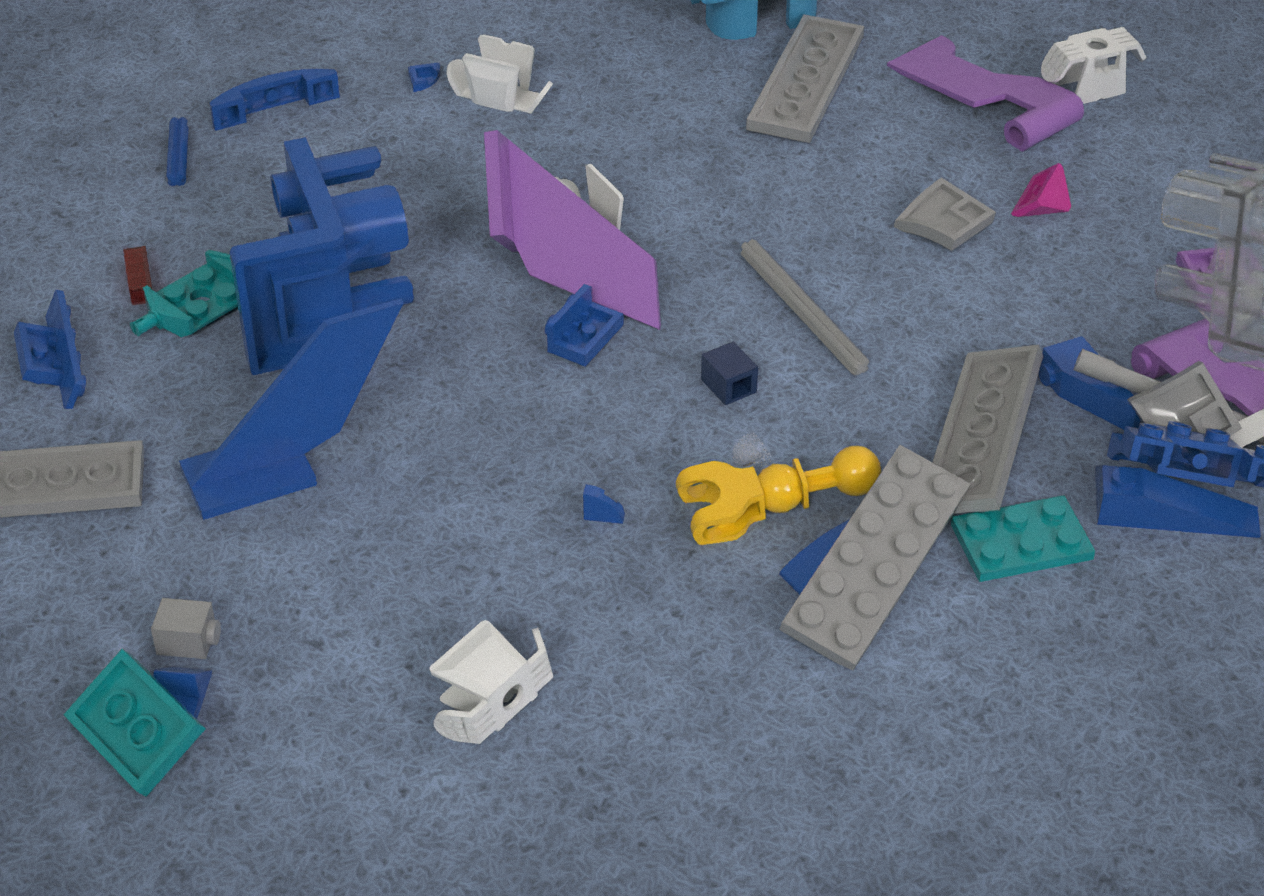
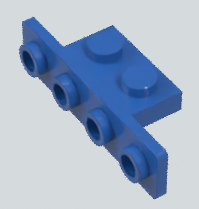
M55 290L46 313L47 326L17 322L14 338L22 380L31 381L36 384L44 383L60 386L64 409H72L77 397H82L84 394L86 377L81 375L80 351H76L75 347L76 330L71 327L70 323L71 307L66 305L64 291Z

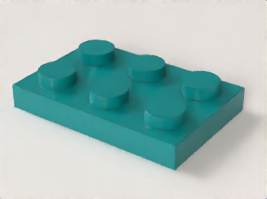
M1065 495L1000 507V510L952 516L951 527L979 582L1094 560L1095 549Z
M124 649L117 653L63 714L135 791L145 797L206 729L141 663Z

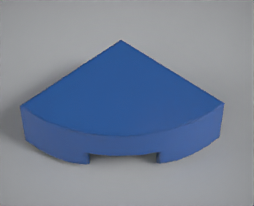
M440 63L408 67L413 92L429 88L437 82L440 77Z
M585 484L583 492L584 520L623 524L625 512L620 502L617 501L616 503L604 494L605 490Z

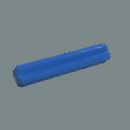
M183 116L179 119L173 117L169 122L166 177L168 178L167 183L170 186H181L186 183L189 127L187 126L188 120Z

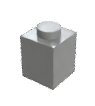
M162 598L151 627L156 655L206 659L210 646L218 644L221 633V624L219 620H215L212 602Z

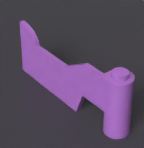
M942 35L887 62V66L899 74L973 108L1005 99L1026 108L1027 112L1008 121L1004 127L1006 141L1020 151H1025L1080 121L1084 115L1083 102L1074 92L1039 77L998 74L956 57L954 43Z
M1211 318L1202 319L1135 346L1132 351L1131 364L1134 371L1153 379L1168 373L1174 376L1194 363L1201 361L1204 363L1225 400L1234 403L1248 416L1264 409V361L1262 359L1227 363L1221 361L1215 354L1220 353L1224 349L1225 335L1221 326Z

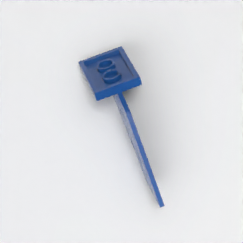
M401 298L324 320L217 450L179 461L181 472L203 520L317 485L316 476L305 454L341 431L404 304Z

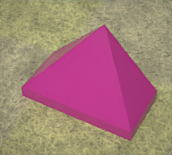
M1057 163L1033 175L1011 214L1023 217L1069 212L1071 202L1062 165Z

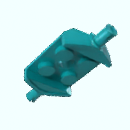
M207 250L205 251L207 263L157 292L153 291L148 285L143 287L148 313L130 323L132 332L137 336H141V334L156 326L160 330L164 328L182 338L191 335L238 307L230 254ZM200 297L210 298V299L207 300V301H204V300H195V299L200 298Z

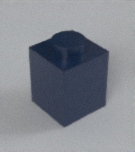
M732 341L702 354L701 380L726 406L757 393L758 366Z

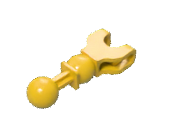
M863 446L846 447L836 454L831 466L804 472L798 458L792 459L793 467L787 464L773 463L762 469L758 476L754 466L741 469L735 468L728 463L710 461L683 469L679 473L675 485L683 502L711 503V505L697 510L692 516L691 532L694 540L699 545L737 540L746 533L751 524L766 519L765 509L774 513H786L796 508L800 501L803 509L809 508L808 493L837 487L842 493L849 496L865 495L881 474L880 461L870 449ZM695 483H702V484H698V485H696V486H691V485H693V484H695Z

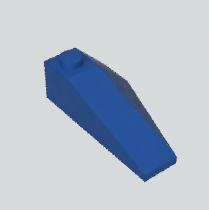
M1106 465L1095 467L1097 525L1260 538L1261 536L1257 506L1143 468Z

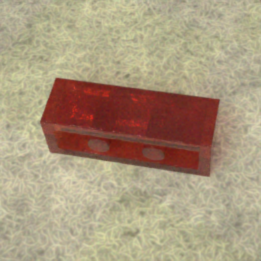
M146 246L123 249L132 305L145 304L143 287L148 285L153 290Z

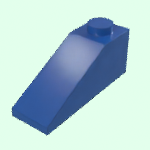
M1083 336L1043 348V359L1038 374L1044 386H1050L1059 397L1125 430V426L1139 429L1140 418L1127 400L1134 396L1130 390L1113 383L1102 382L1073 370L1082 349L1098 355Z

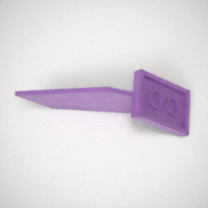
M498 130L484 132L490 237L511 252L518 251L530 276L572 294H575L583 284L592 286V302L623 313V315L660 330L661 321L656 259Z

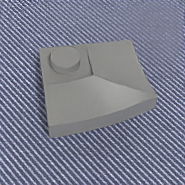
M941 177L909 204L895 220L894 227L903 232L930 239L953 251L992 224L996 212Z
M1201 361L1127 399L1142 423L1167 426L1169 421H1175L1190 425L1192 427L1191 431L1206 433L1207 428L1228 432L1230 436L1242 429L1204 363Z

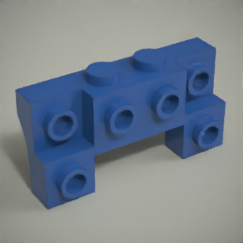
M1169 421L1167 426L1140 423L1139 429L1125 426L1124 434L1112 432L1107 456L1111 460L1119 461L1123 459L1145 463L1157 474L1233 488L1236 480L1264 487V445H1256L1255 450L1241 448L1230 439V433L1212 428H1207L1206 433L1191 431L1192 427L1190 425L1175 421Z

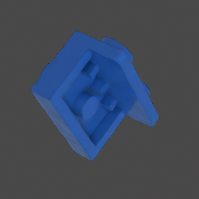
M583 284L575 294H571L568 297L565 305L547 320L545 325L547 352L586 367L624 325V315L592 302V286Z

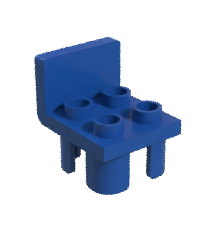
M306 137L283 142L287 171L271 174L270 181L279 217H289L287 218L288 231L279 232L278 237L234 246L229 252L245 355L252 375L284 369L324 320L400 298L404 303L403 305L413 303V285L407 276H399L350 287L349 273L387 265L391 261L390 252L404 249L409 243L403 205L394 186L384 185L332 197L327 189V186L372 177L375 169L379 168L381 164V154L376 146L314 158Z

